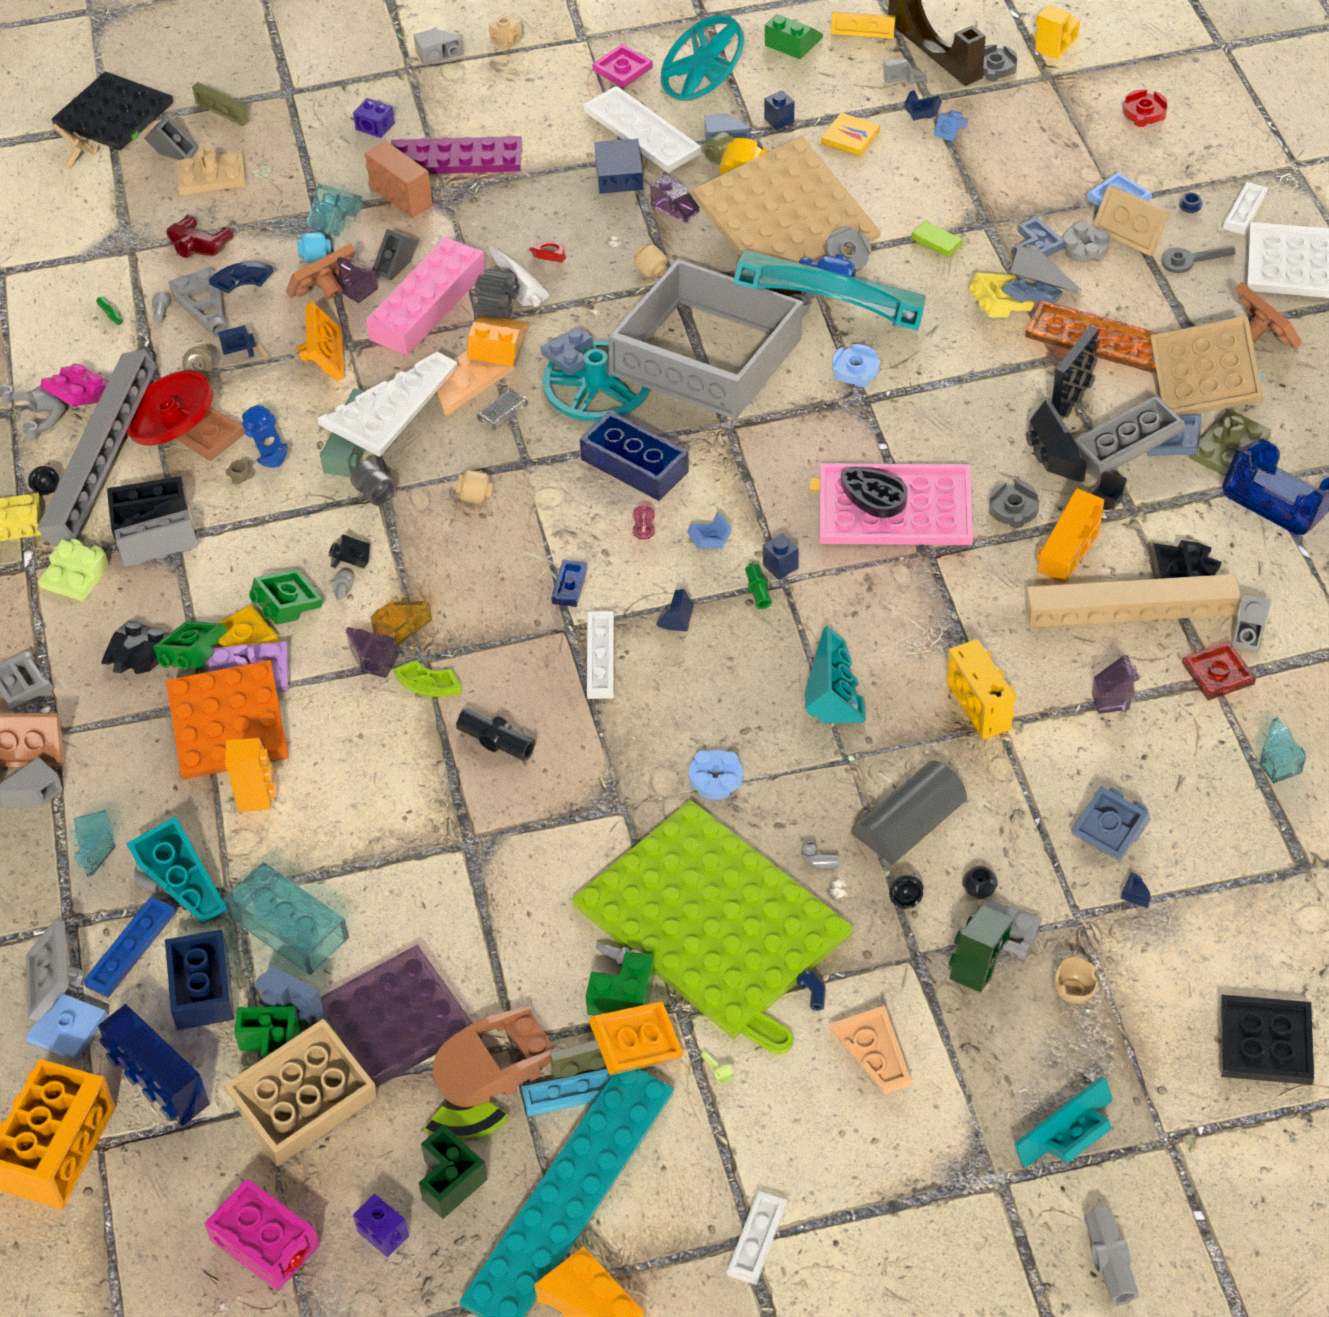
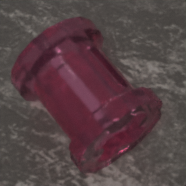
M648 506L635 508L632 514L635 521L632 529L633 535L642 540L650 539L655 534V527L653 526L655 512ZM643 513H645V519H642Z

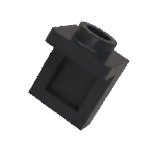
M1107 471L1102 474L1100 484L1092 492V495L1104 499L1103 510H1114L1122 501L1127 478Z
M342 534L337 543L333 542L328 554L331 557L330 567L336 568L339 562L343 561L364 569L368 564L370 544Z

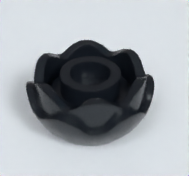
M49 466L36 467L30 472L28 477L29 487L34 493H39L40 496L54 493L60 481L58 473Z
M975 866L965 873L962 886L965 887L966 892L970 896L984 899L994 893L998 886V879L996 874L988 867Z
M912 875L900 876L890 886V900L900 909L914 908L923 898L924 886L918 878Z

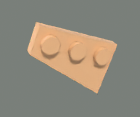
M885 1006L829 1024L830 1030L884 1095L913 1085Z

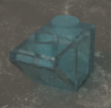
M1278 717L1272 720L1259 762L1273 784L1301 774L1306 760L1304 749L1297 745L1292 738L1289 728L1284 726Z
M106 810L73 818L75 829L71 830V836L74 846H79V851L75 852L78 867H84L87 877L95 874L116 847Z

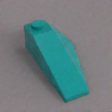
M828 626L822 631L806 686L805 708L811 716L817 717L823 723H863L866 720L865 701L863 696H858L855 688L859 685V682L849 669L853 663L846 641Z
M176 816L126 843L139 868L202 924L228 911Z

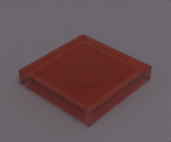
M1230 641L1184 656L1182 659V664L1208 701L1255 685L1256 677Z

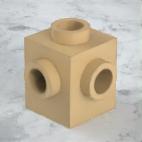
M506 13L501 15L489 25L491 44L505 50L511 48L523 38L521 20Z

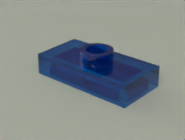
M562 559L551 596L552 604L577 607L588 570L587 562Z

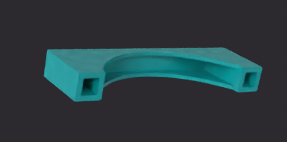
M745 249L738 261L733 282L735 285L755 290L757 288H778L828 296L875 312L892 321L897 326L917 331L926 295Z

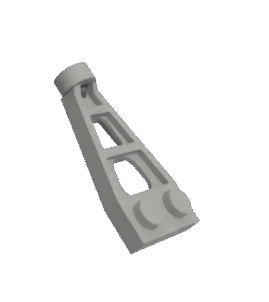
M211 267L168 281L169 288L176 302L208 330L211 336L219 338L218 332L228 330L223 316L220 289L209 284V279L215 274ZM207 291L210 292V298L194 302L189 298ZM215 307L216 312L203 315L200 312Z

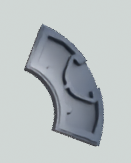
M1024 280L1011 281L1005 284L1002 290L1003 293L1021 303L1032 300L1050 306L1057 302L1063 293L1062 290L1038 281L1035 284L1025 283Z

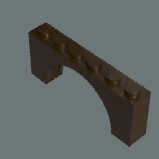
M889 0L888 15L896 16L895 28L965 86L983 78L986 39L983 33L971 25L956 32L954 42L950 45L940 38L931 26L921 0Z

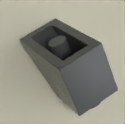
M168 115L157 123L144 137L159 154L177 160L190 158L199 148Z
M386 229L371 272L393 280L411 262L419 240L401 232Z

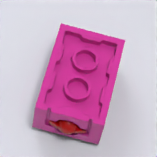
M246 1179L204 1223L210 1241L276 1291L282 1288L320 1246L314 1227L249 1179Z

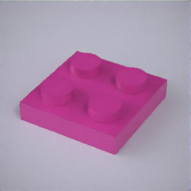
M621 44L594 62L592 66L594 72L624 88L652 69L653 61Z

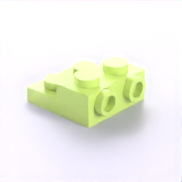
M62 539L49 556L51 564L38 580V584L42 589L84 601L109 567L106 554L98 546L88 548L76 539H71L70 542Z

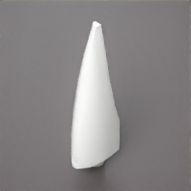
M489 247V251L501 271L515 275L514 285L518 286L516 299L522 306L533 305L536 307L549 297L548 292L523 267L497 249Z

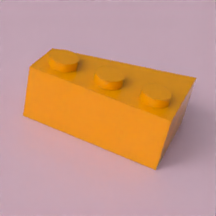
M260 738L226 740L225 765L238 812L271 809V798H276L275 782H272L273 765L267 755V749H264Z
M584 1246L534 1284L537 1302L544 1306H551L560 1311L564 1317H644V1311Z

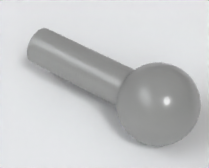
M163 292L155 294L152 298V304L155 308L153 320L157 323L162 321L164 309L171 303L170 297Z

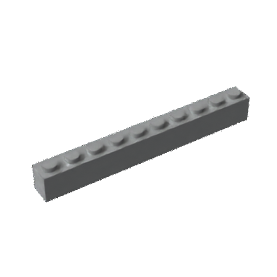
M145 349L121 354L37 527L51 545L59 544L62 539L70 542L71 539H76L156 370V363Z

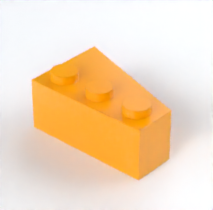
M1076 488L1045 546H1042L1038 551L1036 557L1039 561L1038 572L1061 582H1067L1100 534L1104 499Z

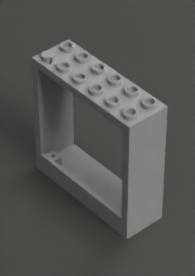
M677 259L609 335V374L737 419L801 340L803 301L765 288H757L755 290L733 284L734 278ZM680 303L771 334L738 375L646 343Z

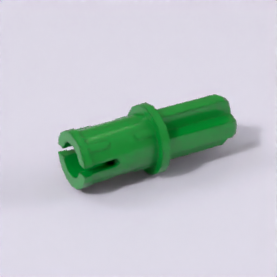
M749 563V566L745 568L749 581L748 590L753 594L756 607L758 609H766L772 604L767 590L768 582L763 578L759 564Z

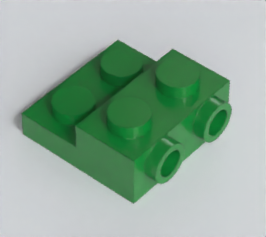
M298 569L255 577L249 592L251 602L253 604L258 603L262 608L264 618L267 620L271 619L275 625L298 620L299 612L321 608L323 603L322 597Z
M186 621L153 646L157 661L164 668L169 666L182 669L202 667L205 661L214 654L211 646L219 641L218 639L226 634L227 631L224 623Z

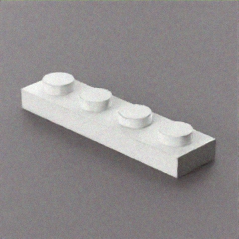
M614 611L588 612L587 699L614 698Z

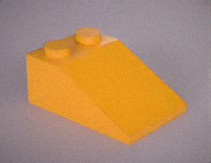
M482 315L473 322L469 332L467 359L514 367L529 323Z

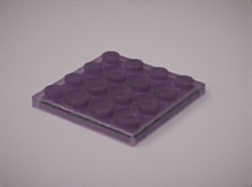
M418 944L320 997L326 1018L343 1044L374 1082L375 1088L434 1056L447 1040L473 1024Z

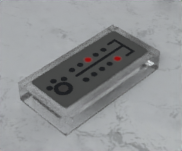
M509 388L479 411L477 419L495 431L528 405V398Z

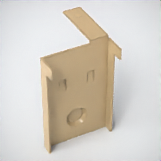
M54 124L53 128L75 147L65 166L71 168L81 150L93 155L98 149L96 145L93 149L75 131L71 134Z

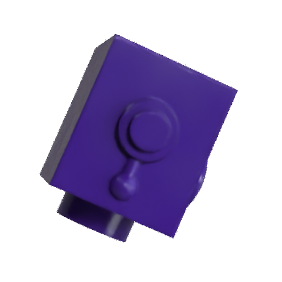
M366 98L353 112L355 129L382 138L395 124L393 106Z
M373 1194L353 1214L357 1232L387 1258L409 1237L405 1218L376 1194Z

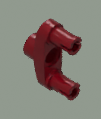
M186 215L178 223H173L166 230L167 236L174 244L176 252L183 258H188L194 253L215 256L234 237L232 230L226 229V227L221 228L215 235L195 230L193 228L197 226V221L190 215Z

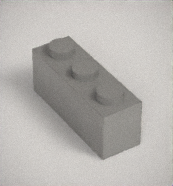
M188 509L114 530L116 542L125 567L130 565L138 566L154 558L163 559L169 554L179 551L187 552L193 549V547L198 546Z

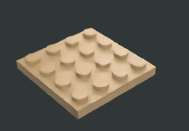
M1248 316L1151 335L1161 399L1177 415H1195L1264 401Z

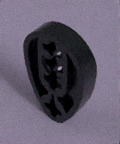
M848 468L841 474V487L846 496L853 504L869 515L878 518H889L898 515L905 509L907 504V487L897 477L866 468Z

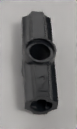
M464 708L456 722L458 730L479 739L481 745L489 751L496 752L500 749L522 761L528 760L533 754L536 745L535 739L514 730L510 723L502 717L495 716L491 719L470 708Z

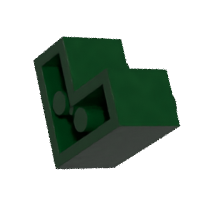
M982 905L976 914L971 913L965 929L961 927L956 934L954 944L958 946L949 961V966L952 967L949 979L981 993L992 978L998 954L1009 941L1014 918L985 905Z
M443 1124L421 1143L424 1161L433 1170L419 1182L422 1200L442 1219L488 1180L485 1161Z

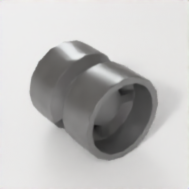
M366 460L358 464L350 476L351 484L376 506L388 502L396 491V482L388 474L382 472V469L372 460Z

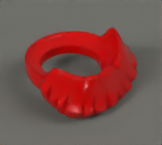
M542 242L535 247L529 248L533 257L560 263L566 259L564 247L556 242ZM546 246H553L558 248L559 250L551 252L547 250H542L541 248Z

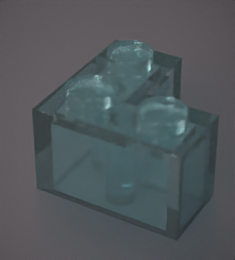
M318 183L306 227L339 237L340 232L344 228L345 215L356 218L357 213L360 211L362 196Z

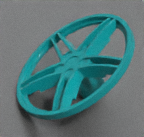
M716 15L699 21L685 31L673 44L663 62L660 79L664 91L675 100L689 101L706 95L721 84L736 66L743 50L744 32L740 24L730 16ZM715 24H728L708 43L707 37L703 32L704 28ZM696 33L698 34V38H699V41H700V43H701V46H699V44H698V41H697V38H696ZM737 33V49L731 62L718 57V54L731 42L730 38ZM692 38L694 54L673 62L681 47ZM687 74L681 94L673 91L669 84V77ZM705 76L711 84L694 93Z
M593 340V345L590 346L592 350L587 351V348L583 350L584 369L570 376L563 371H554L553 369L556 365L551 361L544 370L542 379L543 390L549 403L562 414L584 421H605L624 416L638 408L651 391L649 388L642 387L639 394L635 396L628 391L629 388L618 381L621 378L609 374L607 353L597 349V347H609V340ZM550 383L564 386H580L574 396L575 400L571 407L562 403L554 395ZM588 392L589 395L586 397V399L584 400L583 405H582V406L580 407V409L578 410V407L580 406V404H581V402L583 401V399H584L586 393ZM598 392H603L610 398L623 404L621 407L608 411H585Z

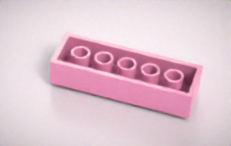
M445 237L366 319L369 340L408 356L473 287L476 279H478V275H484L485 262L483 251Z

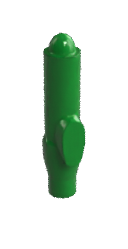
M98 297L96 303L106 313L107 317L115 322L116 325H121L123 320L118 312L103 297Z

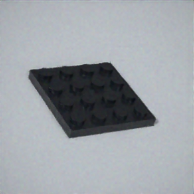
M105 71L52 118L53 125L56 124L61 129L72 133L75 131L82 137L121 151L132 141V135L136 131L138 133L142 132L173 103L172 95Z

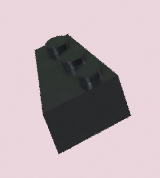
M181 476L107 488L111 530L115 542L114 530L188 509L186 491Z

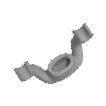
M9 385L0 386V397H2L4 403L8 404L12 400L29 401L34 412H50L41 423L24 422L23 433H26V437L29 440L36 439L38 433L50 429L65 411L63 403L65 401L40 388V386L28 392H13L12 387Z

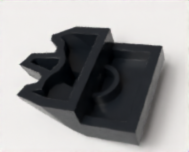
M1181 540L1178 547L1153 543L1150 548L1156 579L1213 576L1220 569L1222 562L1209 558L1208 555L1212 547L1198 542Z
M129 620L114 632L101 664L109 665L114 663L113 673H123L130 668L134 669L135 674L150 672L159 664L153 646L170 633L160 628L143 625L138 621Z

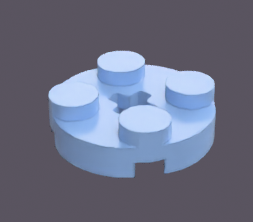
M852 344V348L845 350L842 347L834 353L832 358L833 377L849 384L865 387L869 384V381L878 375L880 359L876 356V351L866 345Z
M722 750L699 751L689 766L690 786L692 789L694 787L695 790L699 791V795L706 799H725L735 789L738 791L743 782V768L737 754L734 752ZM720 772L722 774H719L718 778H713L710 773Z

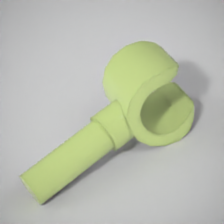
M706 1051L701 1053V1057L714 1071L718 1084H725L734 1080L732 1076L733 1069L729 1063L719 1066Z

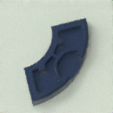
M260 262L236 263L216 272L209 279V284L229 294L233 289L243 285L261 287L274 270L273 266Z

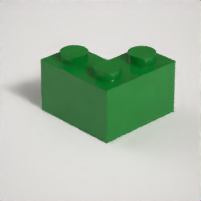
M625 951L620 975L591 972L585 995L587 1015L596 1016L649 1004L655 977L654 955Z
M296 1006L237 1007L234 1034L239 1050L261 1051L260 1059L262 1060L298 1036L301 1024Z

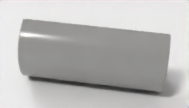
M1156 395L1075 438L1074 441L1079 449V453L1087 463L1086 471L1092 477L1099 478L1105 471L1110 472L1180 435L1185 430V422Z

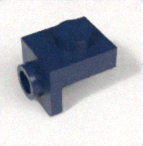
M915 90L908 94L905 108L910 113L913 121L924 118L930 119L937 116L942 101L939 95L919 100Z
M245 325L218 332L223 355L247 350L249 357L254 356L252 348L256 347L253 333L248 334Z

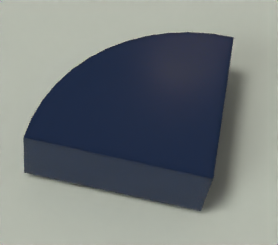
M1131 872L1122 891L1121 899L1148 908L1150 891L1144 884L1143 879Z

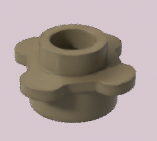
M243 460L232 462L225 471L226 475L232 478L233 484H240L254 477V471L250 470L248 463Z

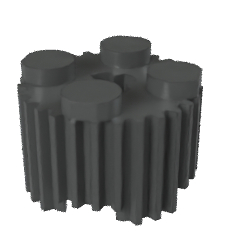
M485 269L484 275H478L475 284V290H478V303H473L474 313L509 319L512 313V306L510 304L512 299H516L518 295V286L514 285L515 275L493 269Z

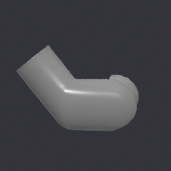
M807 841L802 844L801 856L813 868L839 869V855H822L817 851L816 843L813 841Z
M136 863L134 869L135 883L152 893H161L163 888L141 870Z

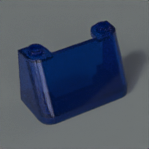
M1264 438L1238 448L1222 484L1223 493L1228 499L1295 535H1304L1310 532L1329 512V477L1321 482L1319 488H1316L1278 468L1280 451L1276 445Z

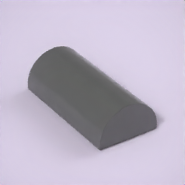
M929 761L852 827L851 834L893 865L967 801L965 787L959 777L948 766L939 761Z

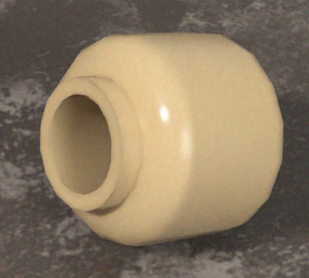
M645 244L635 252L634 266L646 278L651 279L655 276L659 278L667 271L668 257L654 244L648 246Z
M466 470L463 475L459 474L455 493L459 494L461 501L482 504L485 497L490 498L493 483H488L489 478L486 473Z

